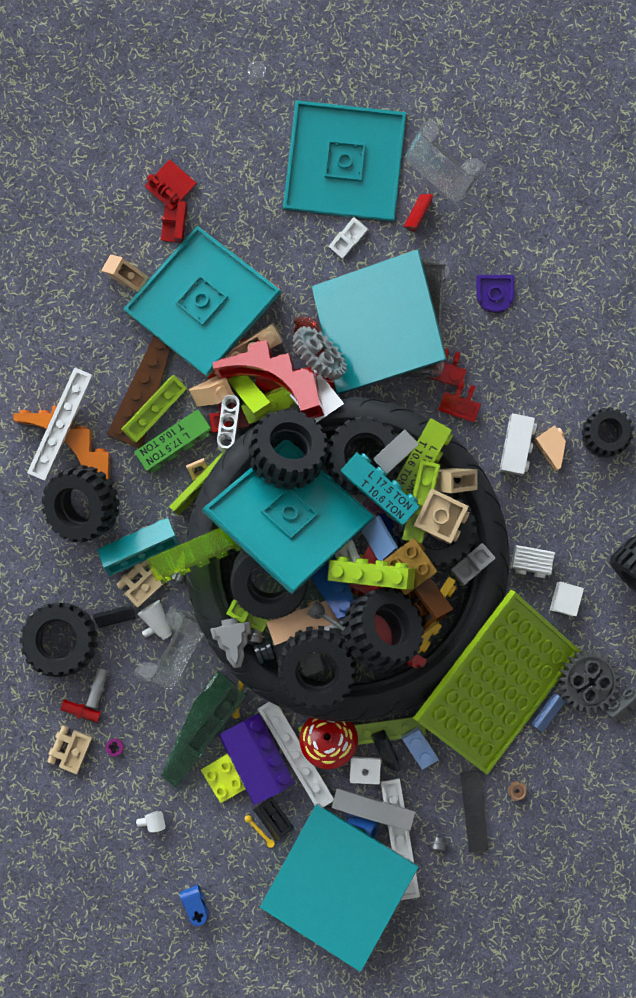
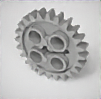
M305 326L300 327L293 335L294 339L292 341L295 343L293 346L298 349L296 353L301 354V359L306 361V365L311 366L312 371L316 370L318 375L322 374L325 379L328 377L330 380H337L347 370L345 368L347 364L344 363L346 359L341 357L343 354L338 352L339 348L333 345V341L328 340V336L324 337L321 331L318 333L315 328L312 330L309 326L307 328ZM325 349V351L322 352L320 356H318L317 358L315 357V355L318 354L320 350Z

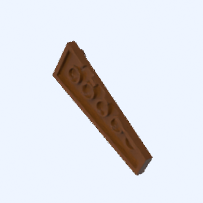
M156 336L153 337L107 432V435L138 449L143 446L147 432L137 443H134L121 429L160 388L171 349Z

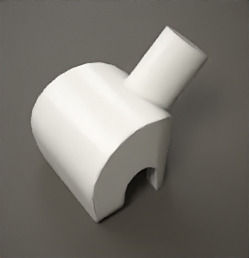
M161 811L144 815L145 818L137 819L136 822L138 827L147 826L149 832H159L165 829L164 817Z

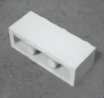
M513 413L510 415L499 472L519 476L524 475V472H528L530 461H527L528 453L531 454L533 442H530L531 435H535L537 424L534 423L535 418Z

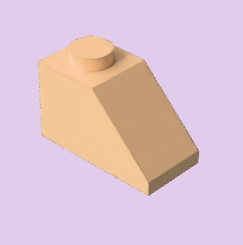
M115 255L109 256L101 270L112 279L136 292L146 284L149 278L125 259Z
M218 376L189 389L197 407L218 404L226 396L234 395L227 379H219Z
M553 426L533 440L554 471L561 468L566 443L564 439L565 434L556 426Z

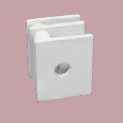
M557 582L550 610L572 617L577 616L584 588L564 582Z
M353 756L350 761V783L380 784L381 759L377 757Z

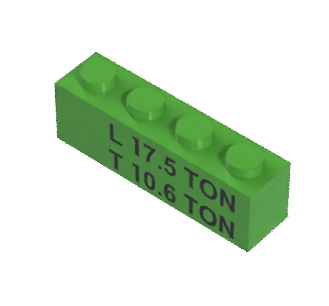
M197 409L134 451L147 472L152 471L155 473L163 467L161 464L167 460L169 462L175 460L179 452L182 450L186 452L194 447L193 443L198 439L203 441L210 436L209 432L212 429Z

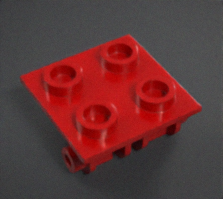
M169 159L155 175L150 174L147 177L148 183L144 187L170 210H173L178 201H181L197 183Z

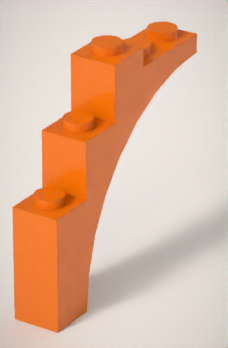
M52 406V413L48 410H39L38 413H31L30 410H19V413H13V421L20 424L34 425L47 430L57 406ZM73 421L65 442L76 454L81 465H87L88 468L91 466L97 468V472L102 471L106 474L105 478L107 480L111 479V454L106 452V449H95V452H92L93 431L88 429V426H76V429H74Z

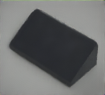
M127 605L96 613L93 615L97 626L102 628L136 619L133 606Z
M381 730L372 734L371 737L384 765L399 772V760L386 731Z
M273 797L266 799L253 809L275 841L280 840L294 828Z

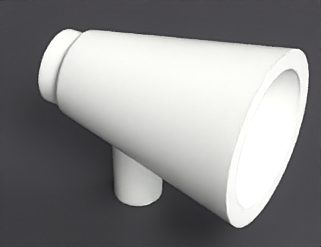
M160 600L153 602L137 614L149 626V628L142 631L145 638L156 633L164 640L172 635Z

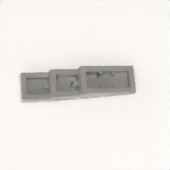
M338 788L332 803V808L408 831L411 830L415 815L414 810Z

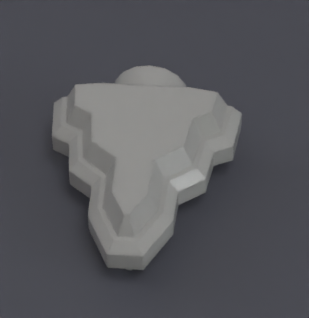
M238 618L221 620L222 626L210 629L212 637L218 641L219 648L226 651L227 660L233 668L241 667L244 659L243 648L248 643V634L251 633V622L238 623Z

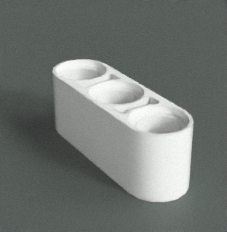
M228 395L222 401L217 437L218 448L222 453H225L237 438L240 402L234 395ZM229 403L236 404V407L233 409H228L226 406ZM227 421L234 423L232 427L224 426ZM225 439L231 441V444L228 446H223L221 443Z

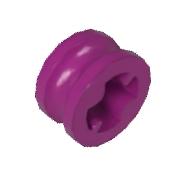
M111 739L106 744V752L110 756H118L124 750V744L120 739ZM113 742H117V746L120 747V750H116V753H113L112 748H110V744L113 745Z

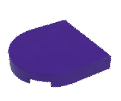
M476 275V297L478 303H480L479 305L491 313H500L508 309L514 299V275Z

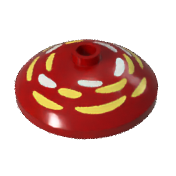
M310 717L301 729L299 743L304 757L312 765L321 769L331 770L342 767L351 760L357 750L358 734L353 722L320 720ZM330 734L331 739L325 740L324 736Z

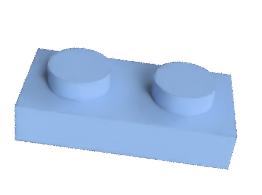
M419 727L402 736V740L422 770L439 760Z

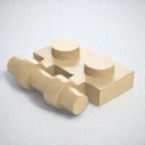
M148 560L135 565L130 572L123 574L121 580L117 583L120 589L126 585L129 586L130 589L124 594L137 608L167 582L154 567L148 572L144 569L149 564ZM140 573L143 577L134 583L132 579Z
M62 725L60 732L57 731L55 736L57 739L53 748H50L48 753L50 756L47 762L55 764L56 759L59 758L61 759L60 768L78 774L93 737L77 730L73 731L72 736H68L69 727ZM63 742L68 743L65 753L60 751Z

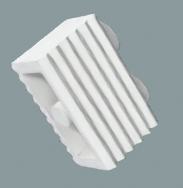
M516 545L514 546L511 569H515L516 574L526 575L527 572L534 573V577L545 578L546 575H551L555 552Z

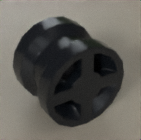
M269 640L265 641L263 645H254L260 665L264 664L266 660H275Z

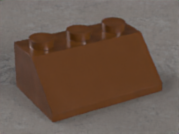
M428 578L408 594L403 595L404 598L408 597L412 601L413 607H417L418 616L423 621L421 627H424V633L442 621L453 610L431 578ZM390 588V589H393L394 592L399 591V592H401L402 594H404V593L401 591V589H398V588Z

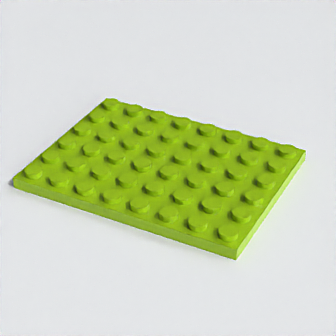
M510 590L413 718L488 775L558 682V677L563 675L559 671L560 669H566L563 662L569 664L568 657L575 658V652L580 653V650L515 591Z

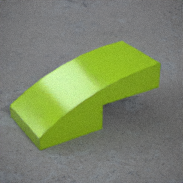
M234 599L226 614L233 618H238V621L242 623L251 622L252 628L263 633L267 627L266 622H269L270 618L262 619L261 617L252 616V614L244 611V608H241Z

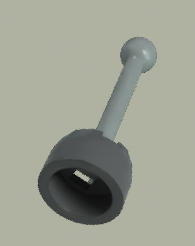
M318 601L313 604L307 613L315 619L323 617L342 631L345 629V627L325 614L324 606Z

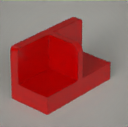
M178 201V205L173 210H170L165 205L164 217L161 219L163 223L162 241L183 242L188 208L186 202Z

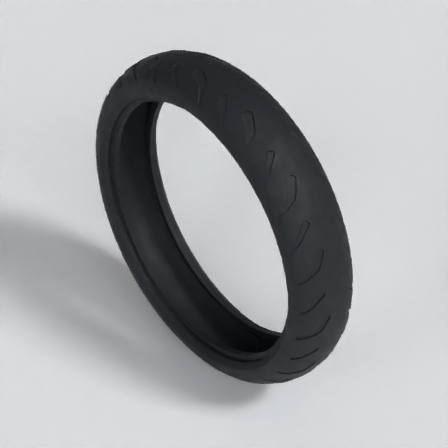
M339 397L344 404L319 420L316 424L321 425L324 429L323 433L328 438L333 436L335 430L339 426L342 427L344 422L348 420L353 421L356 417H361L362 419L369 416L373 417L374 420H383L384 424L393 427L394 432L398 435L406 430L418 441L429 419L408 408L385 401L361 397ZM298 405L285 409V412L295 410L296 413H301ZM254 426L235 441L215 464L197 496L188 525L185 545L187 588L194 615L208 644L226 668L254 693L283 709L303 716L338 722L367 721L389 717L426 702L506 595L509 577L508 533L499 500L486 474L474 457L456 438L452 437L449 444H444L440 450L443 452V455L439 462L436 463L440 464V469L477 470V490L452 494L464 500L463 503L470 507L472 516H475L477 534H475L476 540L470 553L483 543L494 555L495 559L469 581L465 599L457 618L443 639L423 657L426 659L424 667L418 666L416 669L410 666L399 673L383 679L352 684L351 692L345 694V699L341 702L336 700L334 706L328 707V704H325L323 709H317V705L307 708L303 702L300 704L294 702V696L290 698L285 693L286 688L281 687L280 677H278L279 665L275 660H266L264 664L260 665L254 645L247 643L243 648L244 659L242 666L233 668L227 660L226 651L219 648L218 641L213 639L210 630L211 628L222 626L221 620L232 619L233 617L226 614L231 605L223 572V547L226 533L207 517L202 510L251 468L248 448ZM283 440L271 443L272 448L274 449ZM453 477L455 483L461 481V478ZM305 677L306 679H308V680H310V681L322 682V681H319V680H315V679H311V678Z

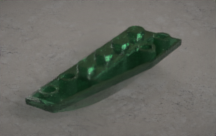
M220 671L214 675L194 701L161 774L174 787L180 784L249 695Z

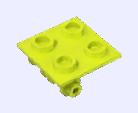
M228 753L201 769L220 803L245 790Z

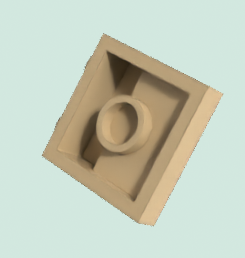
M431 488L413 526L450 545L452 541L456 542L461 531L458 528L461 522H466L469 516V512H467L469 506Z

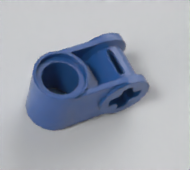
M199 884L179 893L189 920L194 926L203 925L209 917V911L204 895L200 893L201 888ZM197 911L199 914L203 913L201 920L199 917H195Z

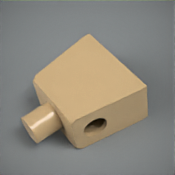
M439 469L435 490L446 493L477 490V470ZM453 477L461 478V481L455 483Z

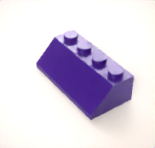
M259 713L218 734L253 805L295 784Z

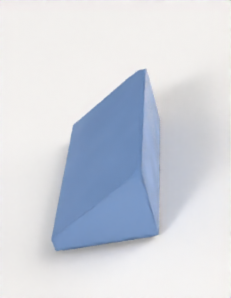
M380 516L374 518L362 530L379 561L385 560L398 549Z
M553 694L532 722V725L543 733L565 701L559 695Z

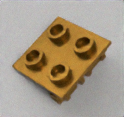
M415 538L383 560L388 561L390 566H395L397 562L407 563L408 568H416L414 589L438 572L424 552L425 547L423 544H419ZM401 589V591L404 593V595L408 594L409 592H411V591L413 590V589Z

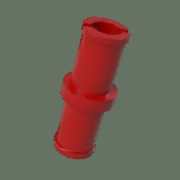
M66 699L63 700L60 711L75 715L78 719L84 718L95 723L98 722L101 711L85 707L83 703L80 705Z

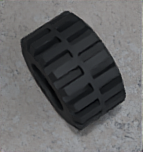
M608 407L607 409L601 408L590 415L587 421L584 422V429L582 430V434H584L582 440L586 442L587 445L585 447L587 450L590 448L592 454H598V457L606 456V458L623 452L631 444L630 440L634 436L632 434L634 426H630L632 421L631 419L627 420L626 416L628 415L626 413L622 414L620 409L613 410V407ZM609 422L615 426L618 434L615 442L607 443L599 437L598 426L600 423Z

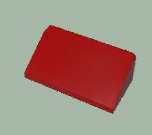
M421 194L404 224L405 228L413 232L417 231L433 200L432 194Z

